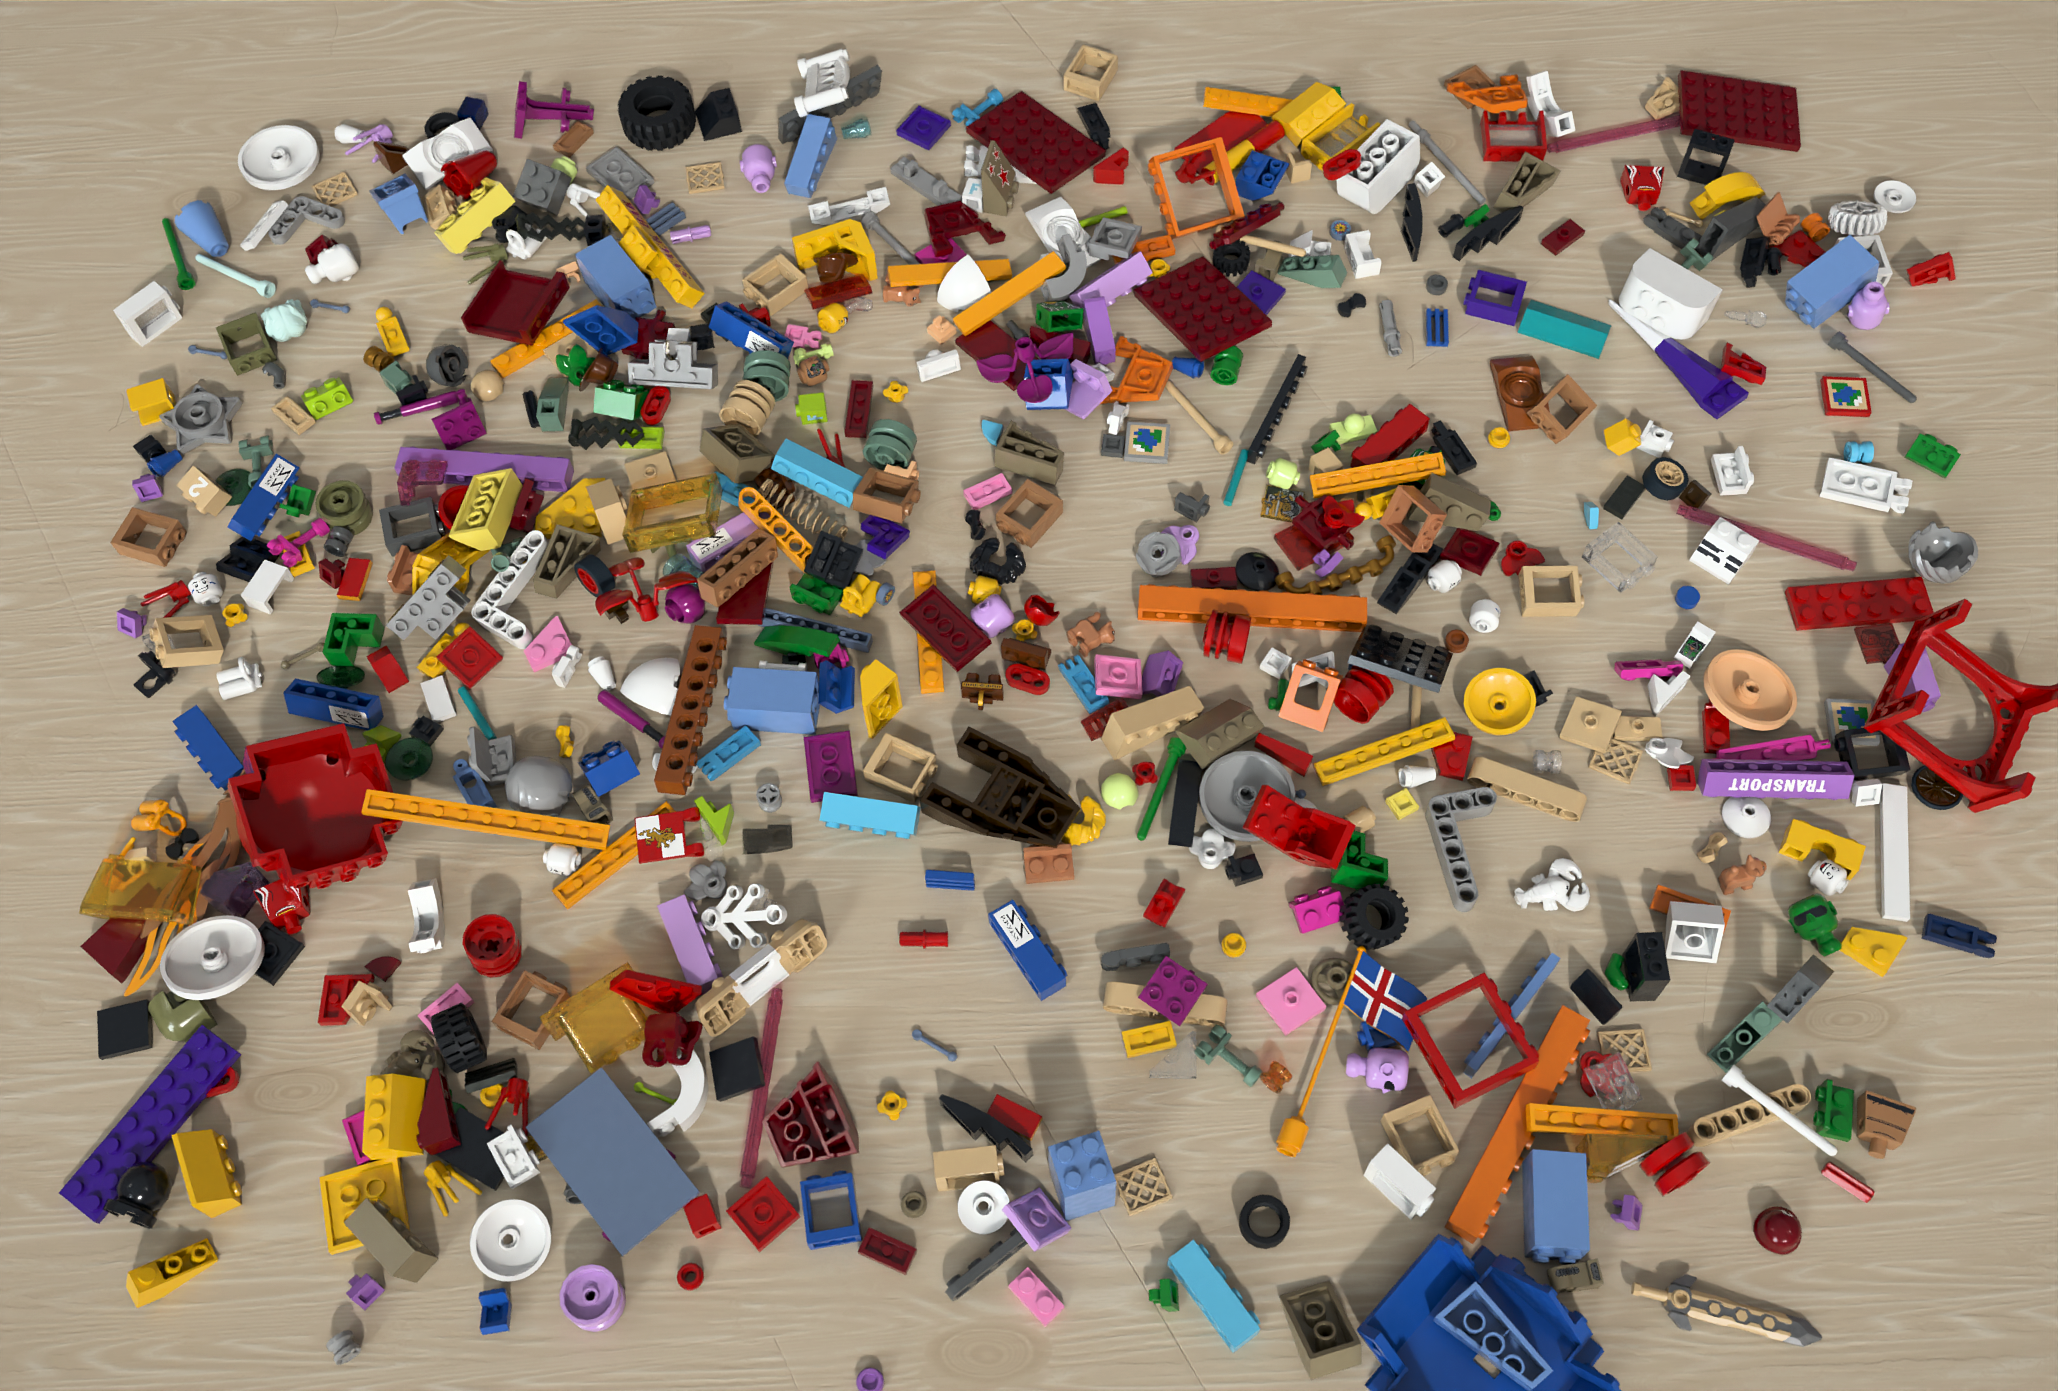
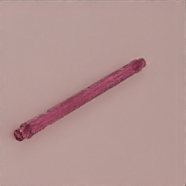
M1680 115L1555 141L1547 145L1548 153H1559L1579 147L1680 127Z
M1679 505L1676 514L1684 516L1685 519L1713 526L1721 517L1683 505ZM1721 517L1758 539L1759 543L1819 561L1841 570L1854 571L1857 562L1849 560V557L1824 551L1805 543Z
M773 988L771 997L768 998L760 1049L765 1086L755 1089L753 1092L746 1144L740 1171V1187L742 1188L752 1187V1181L756 1173L758 1150L763 1129L762 1121L765 1116L778 1025L783 1004V990L779 988Z

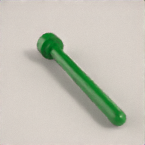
M164 218L162 224L179 272L176 278L178 286L182 290L192 289L195 286L194 277L191 273L187 272L170 220Z
M1172 737L1168 743V759L1137 833V838L1140 841L1145 840L1177 759L1186 752L1187 748L1180 738Z

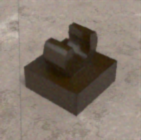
M1693 480L1679 496V499L1696 512L1700 510L1712 493L1698 481Z
M628 601L604 612L609 620L616 616L618 621L623 624L629 620V616L625 611L628 608Z

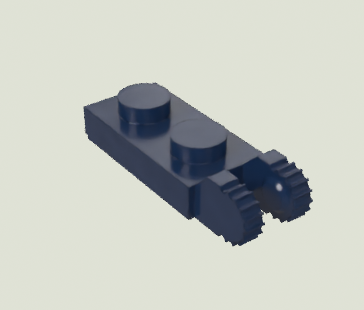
M1927 914L1924 918L1921 939L1968 953H1974L1983 958H1992L1995 955L1994 949L1977 944V941L1985 944H1994L1997 937L1995 934L1979 930L1978 927L1937 915Z

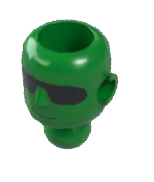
M1817 893L1789 906L1788 915L1790 920L1788 921L1793 926L1795 934L1799 933L1801 938L1806 941L1815 939L1818 944L1817 950L1819 954L1825 957L1842 949L1841 941L1834 937L1832 933L1838 926V920L1835 916L1838 913L1831 901H1827L1823 895Z

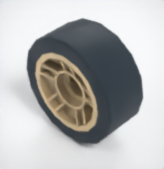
M1666 457L1656 458L1652 461L1642 476L1643 484L1647 491L1656 498L1667 501L1678 497L1687 487L1689 481L1684 467L1679 462Z

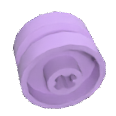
M594 1264L580 1266L572 1271L564 1280L559 1294L560 1306L565 1316L582 1330L591 1332L606 1330L615 1324L623 1314L626 1304L625 1290L620 1281L605 1267Z

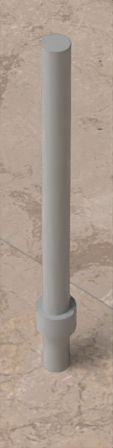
M1414 120L1411 121L1408 126L1415 134L1420 136V143H1424L1480 205L1484 204L1486 198L1430 138V134L1425 129H1422Z

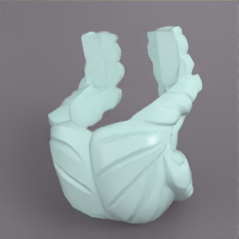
M287 300L285 304L275 306L272 309L268 307L260 314L267 335L275 341H288L292 337L301 336L306 330L307 317L301 307L300 300Z

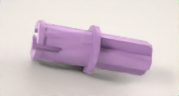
M709 225L694 228L687 226L686 229L670 231L672 244L685 241L693 242L694 239L710 237L711 229Z

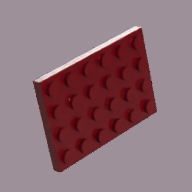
M1683 70L1678 74L1680 134L1692 136L1694 129L1735 139L1734 143L1794 152L1799 151L1801 140L1795 87Z
M1023 91L1012 96L966 127V133L987 148L991 140L995 141L1010 165L1050 194L1106 156L1105 149Z
M1204 256L1134 289V296L1200 362L1272 327V320Z

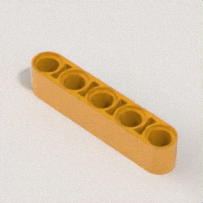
M751 487L742 489L738 499L739 508L761 530L773 535L776 540V546L803 573H806L804 572L806 567L805 561L809 559L813 547L757 490ZM752 497L754 502L750 504L745 503L743 498ZM761 512H766L770 517L768 519H761L758 515ZM783 528L786 533L777 535L774 529ZM793 543L799 544L801 549L794 551L790 548V545Z

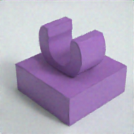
M639 185L634 198V202L641 214H649L651 207L657 208L660 203L659 199H655L656 193L650 192L647 185Z
M149 473L140 476L139 479L132 480V486L141 502L163 496V490L154 474L150 475Z
M1323 549L1313 558L1314 562L1320 565L1315 573L1320 578L1324 577L1339 564L1343 557L1338 552L1330 556Z
M125 608L117 611L118 631L134 638L141 636L142 626L147 624V615L140 616L137 614V611H129Z
M1624 1195L1623 1201L1613 1200V1205L1616 1208H1622V1212L1620 1214H1611L1610 1217L1615 1222L1623 1223L1630 1230H1639L1643 1206L1640 1201L1633 1195Z
M367 1273L362 1278L355 1274L348 1281L352 1288L346 1294L357 1305L366 1310L385 1289Z

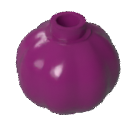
M688 583L668 590L665 598V611L670 619L680 623L691 624L702 618L706 603L705 600L701 599L699 587Z

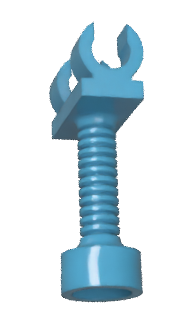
M997 89L991 90L987 94L988 99L973 110H970L964 104L960 105V108H956L952 113L955 116L953 120L960 123L964 118H967L968 120L965 125H970L979 119L978 115L991 105L997 107L1003 102L1001 93Z

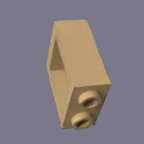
M1082 45L1064 74V90L1100 101L1118 71V56ZM1088 64L1106 71L1101 80L1098 81L1079 75L1083 66Z
M781 253L742 279L745 296L749 300L752 299L759 309L765 307L770 317L809 290L807 277ZM781 274L791 285L768 300L758 289Z
M1578 566L1522 567L1518 575L1522 617L1577 616L1581 608L1584 607V595H1580L1582 575L1578 574ZM1533 578H1569L1572 602L1535 603Z
M212 615L155 618L153 628H150L149 631L150 640L154 641L156 645V658L160 659L163 668L220 663L224 649ZM199 632L204 647L171 649L167 634Z
M885 733L865 766L863 773L865 781L915 803L918 797L924 795L927 788L926 783L930 777L933 778L935 776L938 765L934 754ZM893 752L925 766L912 789L879 775Z
M1431 1095L1383 1115L1380 1122L1394 1150L1423 1177L1432 1172L1431 1168L1438 1165L1441 1168H1445L1455 1162L1454 1159L1459 1153V1149ZM1426 1114L1445 1152L1414 1165L1395 1126Z
M996 1145L933 1152L938 1192L965 1189L968 1185L980 1180H988L1000 1185L999 1176H1004L1002 1153H997Z

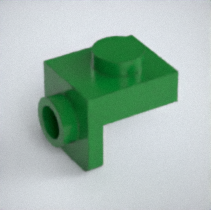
M293 484L287 505L280 503L279 508L286 509V514L299 518L300 514L309 516L316 491Z

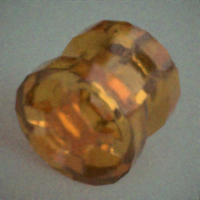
M1272 1061L1269 1065V1070L1263 1072L1260 1075V1079L1267 1088L1279 1094L1283 1090L1284 1083L1290 1082L1292 1075L1282 1064Z

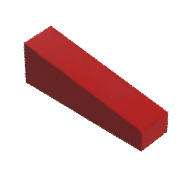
M1261 733L1258 734L1255 740L1254 747L1305 777L1312 763L1313 755Z

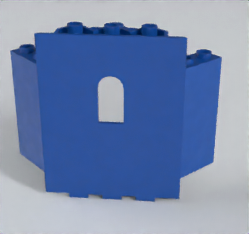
M1437 1234L1357 1328L1359 1335L1381 1363V1366L1365 1383V1386L1370 1391H1528L1502 1371L1495 1379L1492 1378L1473 1361L1477 1355L1475 1351L1433 1321L1435 1316L1474 1282H1477L1553 1370L1531 1391H1621L1619 1388L1620 1383L1615 1377L1609 1373L1604 1375L1593 1366L1604 1353V1350L1590 1338L1593 1333L1586 1324L1588 1322L1581 1313L1569 1311L1557 1299L1558 1294L1548 1284L1541 1285L1531 1276L1527 1275L1524 1271V1264L1517 1258L1512 1257L1510 1259L1502 1254L1497 1257L1483 1245L1469 1258L1463 1253L1462 1244L1453 1237L1447 1238Z

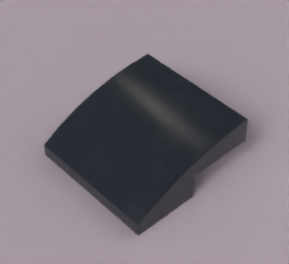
M821 531L804 572L843 590L845 587H849L863 554V549L843 542L842 538Z
M242 536L229 545L230 553L216 563V569L219 572L250 582L264 560L275 563L279 555L270 553L267 543L256 539L250 541Z

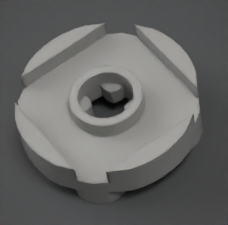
M1153 532L1146 535L1138 545V553L1136 552L1138 564L1144 572L1151 574L1152 577H1160L1170 573L1182 561L1180 545L1175 537L1169 533ZM1156 550L1164 551L1160 558H1154Z

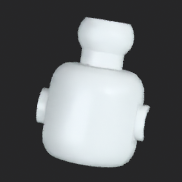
M344 243L333 245L328 249L325 248L318 255L319 263L308 265L305 268V272L312 284L320 283L325 277L332 282L348 281L359 270L352 251Z

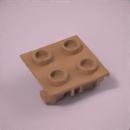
M1777 192L1756 216L1763 236H1768L1769 238L1768 249L1782 244L1784 239L1793 231V227L1800 223V216L1798 214H1787L1780 192Z

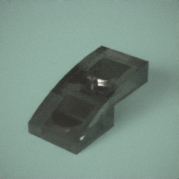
M767 825V829L742 830L743 854L771 853L793 847L792 825Z

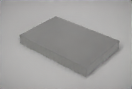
M615 147L586 167L587 172L604 188L609 185L623 192L629 200L636 196L639 185L650 187L654 184L653 178L618 147Z

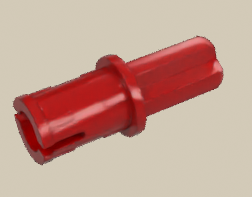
M923 929V932H901L899 943L900 946H923V949H926V946L948 947V931L926 932V929Z

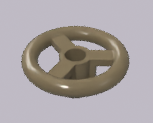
M1329 958L1321 961L1314 968L1311 974V986L1323 1002L1330 1005H1339L1344 991L1343 986L1347 981V975L1351 973L1353 967L1348 961L1340 958ZM1337 965L1332 967L1327 975L1320 974L1324 968ZM1336 977L1340 982H1334L1332 978ZM1318 982L1329 984L1335 990L1337 998L1326 995L1320 989Z

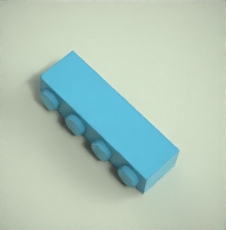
M788 439L784 440L771 466V469L848 508L853 503V492L863 478Z
M824 792L819 820L826 822L825 827L839 829L841 824L849 826L851 831L863 832V828L873 829L872 834L886 836L888 831L896 833L895 837L910 839V835H917L921 807Z
M1192 1240L1169 1257L1167 1265L1232 1353H1234L1259 1334L1260 1327L1258 1325L1260 1321L1252 1310L1247 1311L1242 1305L1243 1298L1235 1288L1230 1289L1225 1282L1227 1277L1218 1265L1214 1267L1209 1261L1210 1254L1202 1244L1197 1245Z

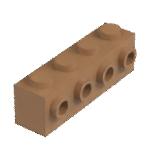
M759 528L756 529L697 579L701 599L717 608L729 600L733 594L740 588H743L747 582L778 557L775 537Z

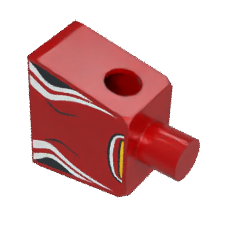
M1625 165L1620 182L1626 202L1628 204H1638L1640 211H1647L1651 208V205H1655L1661 192L1664 167Z
M279 879L253 891L268 919L278 929L285 927L288 934H295L302 930L299 920L310 915L307 885L301 888H294V886L287 888L285 880Z

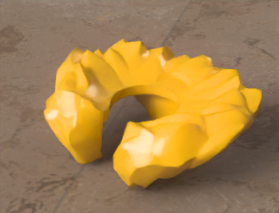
M1084 796L1080 802L1085 816L1081 824L1072 823L1062 842L1072 846L1075 844L1080 846L1081 843L1086 844L1088 841H1094V838H1099L1100 830L1103 829L1106 823V815L1101 809L1100 804L1089 796Z

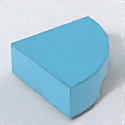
M982 420L984 436L988 439L989 443L997 446L1003 431V424Z
M1584 502L1586 524L1589 529H1597L1599 508L1593 502Z

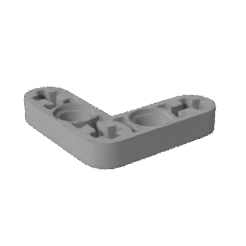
M300 196L291 201L269 229L268 235L274 244L282 245L291 238L305 219L331 229L342 227L345 219L339 209ZM322 210L321 214L313 215L314 212ZM290 218H295L293 222L285 223L286 220Z

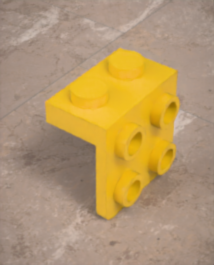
M632 225L618 244L641 272H645L652 279H656L657 277L648 265L658 252L640 229Z

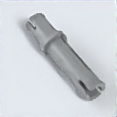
M1383 300L1379 304L1385 331L1383 337L1387 343L1389 356L1396 357L1399 356V353H1402L1399 340L1401 335L1396 326L1392 301Z

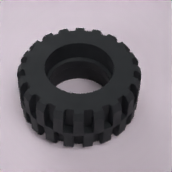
M657 75V77L653 78L648 76L644 80L639 79L634 85L630 84L627 87V91L624 90L618 101V113L624 134L631 143L642 149L643 147L649 151H653V149H657V151H663L665 148L672 149L674 145L678 144L679 146L684 142V139L687 140L695 128L696 114L691 94L686 86L678 80L674 81L671 77L663 78V76ZM658 110L668 111L659 116H646L649 113Z

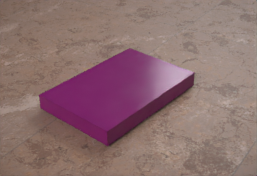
M850 730L804 737L811 803L823 801L824 792L858 796Z

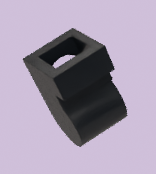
M604 214L586 216L584 234L587 245L591 246L605 238L606 221Z

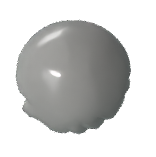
M1934 521L1930 522L1923 531H1916L1909 541V560L1912 567L1921 577L1935 583L1947 584L1955 582L1972 568L1978 558V547L1971 535L1965 532H1951L1949 527L1937 528Z
M524 757L512 766L506 778L505 790L507 800L514 810L520 809L521 812L545 816L552 814V817H557L560 815L564 804L569 801L568 794L572 791L571 775L564 764L551 757Z

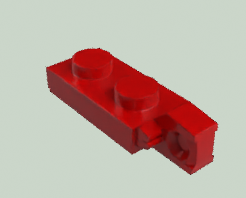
M1709 699V703H1705L1704 710L1702 711L1704 753L1716 754L1718 750L1730 748L1729 719L1718 711Z

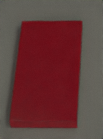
M991 320L966 337L962 334L955 339V344L976 361L1001 354L1009 355L1014 359L1016 340ZM1018 358L1015 371L1010 372L1009 379L1003 381L1011 390L1015 391L1019 383L1024 380L1026 363Z
M774 561L747 582L743 588H740L733 594L729 600L718 607L717 624L763 625Z
M934 584L899 612L900 616L956 672L992 644L991 640Z

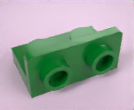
M1920 433L1904 458L1945 479L1961 454L1957 453L1958 450L1951 445L1946 444L1944 446L1938 443L1934 436Z
M804 573L797 585L791 584L789 587L795 602L806 604L816 612L828 615L832 614L843 596V590Z
M1826 1079L1820 1086H1817L1815 1091L1818 1110L1814 1113L1813 1125L1816 1126V1132L1823 1137L1848 1142L1851 1140L1854 1090L1834 1086L1833 1080Z

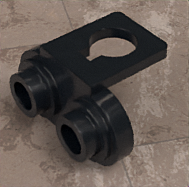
M152 651L148 653L141 652L138 655V658L151 670L134 683V687L145 697L150 698L166 683L169 685L173 682L172 675L175 672L172 668H163L162 665H159L160 659H157ZM158 677L153 688L144 689L143 685L147 680Z

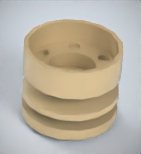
M740 380L736 382L719 415L725 425L741 424L756 437L763 429L766 419L769 418L776 402L770 391L762 385L749 380Z

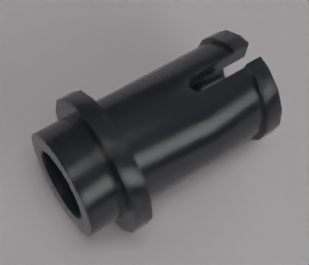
M1453 214L1447 222L1438 227L1439 234L1446 238L1456 229H1461L1465 223L1464 218L1460 214Z
M1777 247L1769 248L1767 251L1766 260L1769 275H1778V273L1782 272L1780 263L1782 252Z

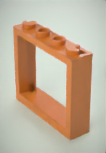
M1222 137L1153 156L1149 160L1148 170L1150 175L1154 177V191L1157 196L1159 195L1161 201L1159 205L1160 211L1163 216L1165 215L1167 222L1165 224L1166 232L1168 235H1171L1172 240L1214 228L1220 224L1231 223L1236 219L1245 217ZM1211 149L1230 215L1179 230L1160 164Z

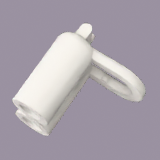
M525 224L528 231L533 228L529 224ZM538 228L534 229L537 233H540L542 231ZM508 230L506 237L509 242L505 250L511 253L513 257L518 256L526 260L536 252L547 237L542 242L530 237L523 240L517 232Z
M239 657V666L216 673L220 684L219 692L223 700L248 694L262 687L260 678L262 673L259 672V665L257 663L251 665L244 657Z

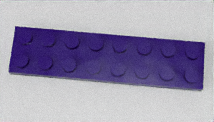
M201 1025L61 1189L59 1194L93 1222L100 1224L108 1214V1212L103 1210L106 1200L117 1198L116 1186L119 1177L129 1167L139 1162H152L172 1138L171 1135L179 1130L206 1098L209 1090L216 1086L227 1073L228 1068L232 1067L242 1054L208 1028Z

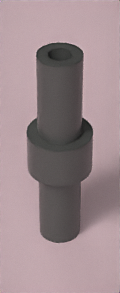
M1013 320L1008 321L1007 327L1012 331L1016 340L1022 337L1029 338L1025 330L1020 329Z

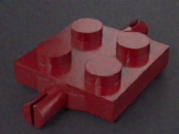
M657 310L654 319L636 317L635 320L638 322V342L621 349L622 353L634 356L635 359H649V343L655 342V339L666 340L668 329L676 328L674 323L662 321L666 315L665 311Z
M1302 495L1297 496L1295 502L1303 510L1293 518L1292 524L1320 550H1326L1337 542H1340L1347 550L1353 547L1354 542L1345 535L1355 527L1331 528L1325 524L1323 520L1325 512L1322 508V503L1327 495H1323L1318 500L1310 503Z

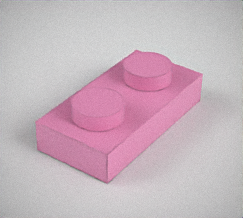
M1000 473L963 490L971 508L977 510L1012 494V488L1004 475Z
M456 983L417 1016L433 1033L431 1026L432 1015L459 1003H463L469 1008L475 1002Z
M1028 1267L1008 1285V1288L1045 1327L1064 1309V1305Z

